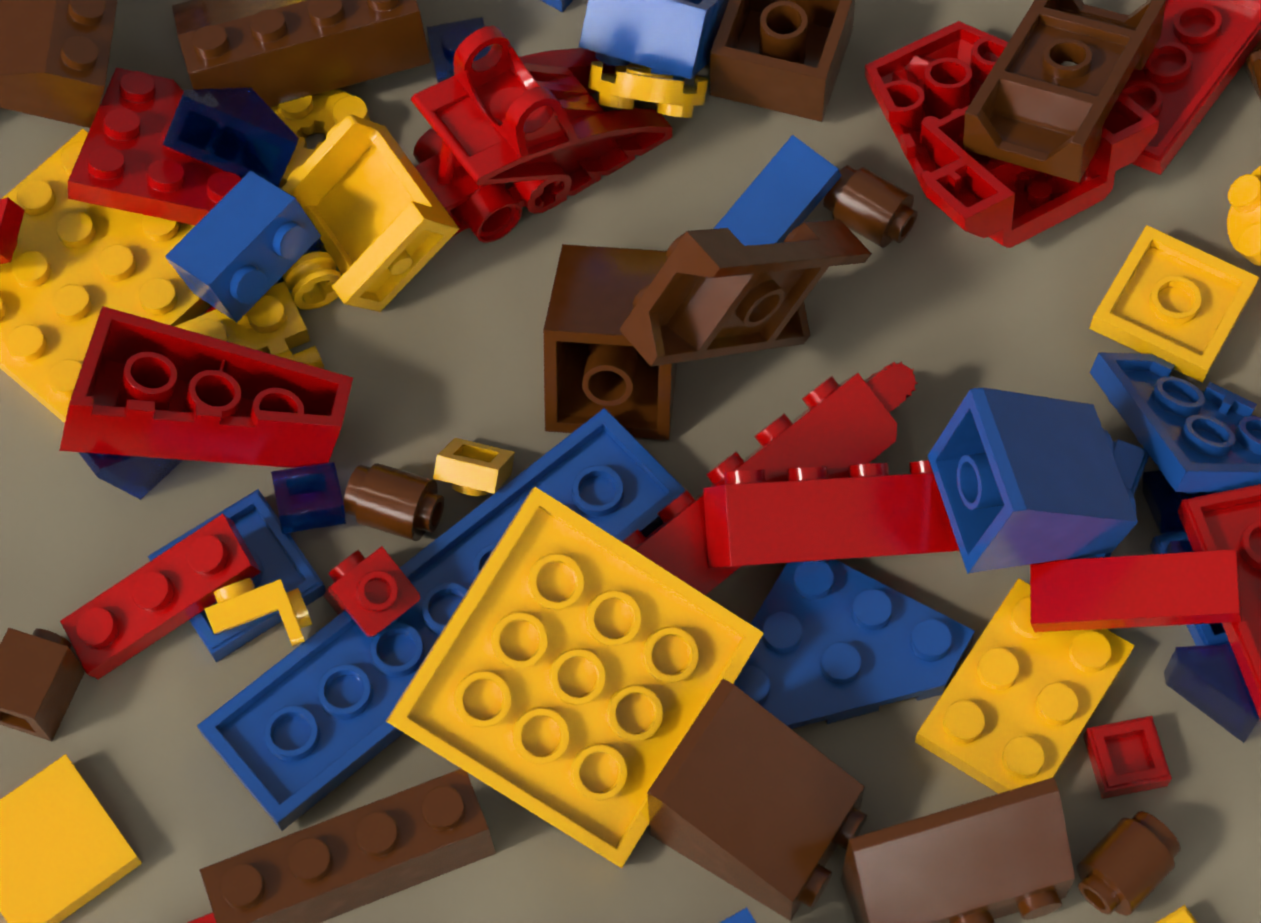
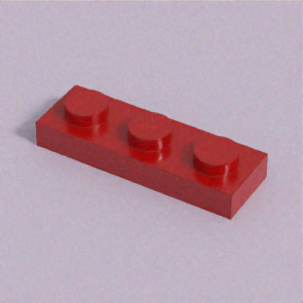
M221 514L60 622L86 674L99 680L202 612L204 608L217 602L214 591L247 578L252 579L261 573V570L233 520L225 514Z

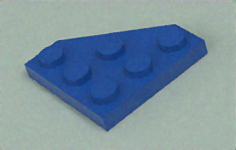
M1098 353L1090 374L1106 394L1109 402L1116 408L1132 430L1137 441L1145 448L1163 473L1166 481L1176 492L1188 494L1223 492L1261 484V417L1252 414L1257 405L1256 403L1212 382H1209L1205 391H1202L1186 380L1171 376L1175 365L1153 354Z
M836 559L789 562L784 567L751 622L752 626L764 634L733 684L790 729L825 720L827 724L879 711V707L914 697L919 701L942 695L972 643L975 630Z

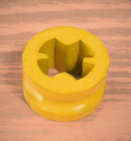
M317 251L301 256L283 275V280L287 288L292 291L291 296L295 305L300 309L311 310L323 307L338 298L332 285L342 275L336 271L335 261L330 254Z

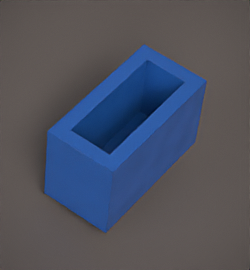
M249 171L165 257L196 296L235 322H238L321 235L295 197L254 172Z

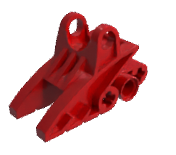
M494 25L476 30L460 43L453 58L454 76L428 87L411 97V102L432 127L419 138L414 147L413 156L419 163L415 168L458 226L459 230L453 236L470 228L477 239L483 243L494 242L511 232L518 224L522 216L521 208L524 206L529 212L534 214L546 212L566 201L567 195L574 196L601 180V175L608 176L635 160V155L642 156L673 137L672 126L660 113H657L656 109L633 108L604 111L591 96L597 91L588 88L591 62L599 61L595 58L596 52L584 48L543 51L518 57L507 37ZM493 44L491 50L484 57L473 61L482 49ZM603 63L602 73H615V65ZM513 182V185L506 189L505 183Z

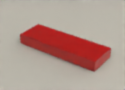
M1237 550L1067 559L1030 564L1031 626L1034 632L1241 622Z

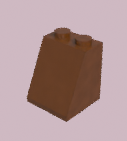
M562 244L543 330L546 432L573 433L605 408L634 438L670 439L677 363L650 366L619 330L634 309L633 300L643 287L653 281L666 262L667 251Z
M722 679L647 792L650 835L791 921L802 903L812 909L821 897L833 873L824 866L837 845L847 851L848 840L857 837L864 826L868 815L860 811L865 786L737 686Z

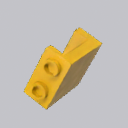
M348 115L343 121L333 126L329 130L325 141L304 164H301L291 172L288 181L281 188L299 202L320 233L319 242L326 252L333 257L337 268L342 273V276L332 287L345 305L381 312L459 230L456 223L384 125L355 115Z

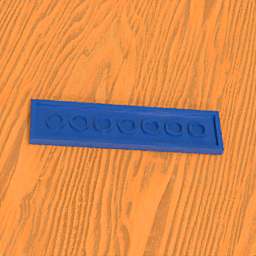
M605 408L403 564L400 569L420 593V600L374 637H367L348 612L344 610L197 725L202 736L281 831L286 829L403 734L402 731L386 722L388 716L532 488L537 487L620 541L636 529H639L643 536L647 537L664 523L657 512L686 490Z

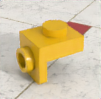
M251 578L233 583L214 591L217 604L204 608L213 633L216 635L279 611L292 647L305 642L300 629L313 625L299 588L286 592L281 579L256 589Z

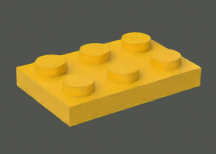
M1018 578L918 730L915 743L998 794L1053 778L1122 670L1135 645L1108 629L1034 632L1031 626L1030 584Z

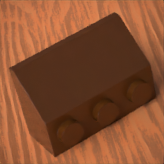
M1054 777L850 838L848 840L841 882L855 922L995 923L994 919L1020 912L1023 920H1029L1047 915L1062 906L1060 899L1066 897L1075 880L1060 793Z

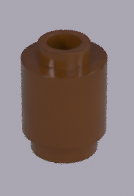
M849 165L844 166L840 170L841 178L825 195L823 206L833 212L834 220H841L849 229L882 248L888 246L893 240L901 243L911 231L918 212L912 209L914 195L865 167L856 170Z
M375 463L372 467L359 465L355 468L345 490L343 506L345 513L356 516V521L360 525L409 540L419 541L426 531L432 533L437 528L444 509V497L437 494V483L433 479Z
M1139 811L1131 819L1122 818L1077 864V872L1082 880L1078 884V888L1084 898L1100 912L1110 915L1115 911L1128 916L1175 868L1173 858L1180 852V844L1165 824L1147 812Z

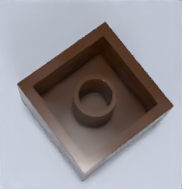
M729 0L710 52V95L822 122L852 34L855 0Z

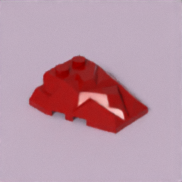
M957 21L866 64L865 78L890 124L904 155L909 161L925 196L964 231L981 238L990 237L1009 249L1103 201L1113 189L1116 171L1135 162L1158 131L1159 120L1121 92L1103 124L1100 146L1078 183L963 150L965 112L1007 46V41Z

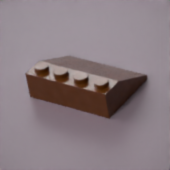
M0 0V108L90 128L99 109L105 89L118 0Z
M190 0L172 5L177 35L186 68L205 125L431 63L420 9L416 0Z

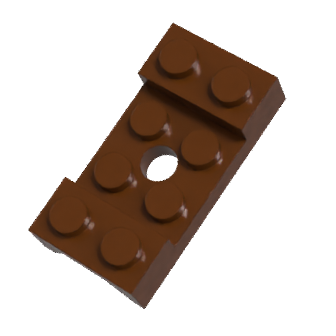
M1034 0L965 112L963 150L1079 183L1100 146L1104 122L1134 69L1142 71L1161 37L1166 0H1148L1130 15L1086 5L1082 0ZM1064 61L1076 63L1078 65L1063 66L1061 64Z
M841 220L804 222L789 233L784 243L744 246L728 228L686 231L668 248L666 253L667 260L653 281L643 287L633 300L634 309L619 330L650 366L802 345L811 336L804 300L829 266L865 263L872 253Z

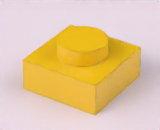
M454 438L437 454L433 479L452 483V488L455 491L465 495L484 496L489 493L495 494L511 476L515 452Z

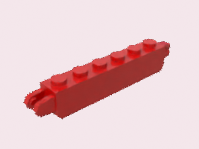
M893 362L865 380L857 373L838 384L833 376H830L802 398L808 407L805 412L792 422L783 413L754 436L761 445L757 450L744 460L735 451L706 474L713 483L710 487L725 485V472L742 470H765L766 482L788 481L787 469L827 466L828 479L849 478V465L869 464L896 442L898 423L891 416L890 412L903 403L916 390L915 385L918 382L915 381L914 369L903 365L902 362L898 364ZM687 489L657 512L664 523L647 537H644L640 530L636 529L621 540L627 546L704 595H707L741 567L708 568L703 492L694 498Z

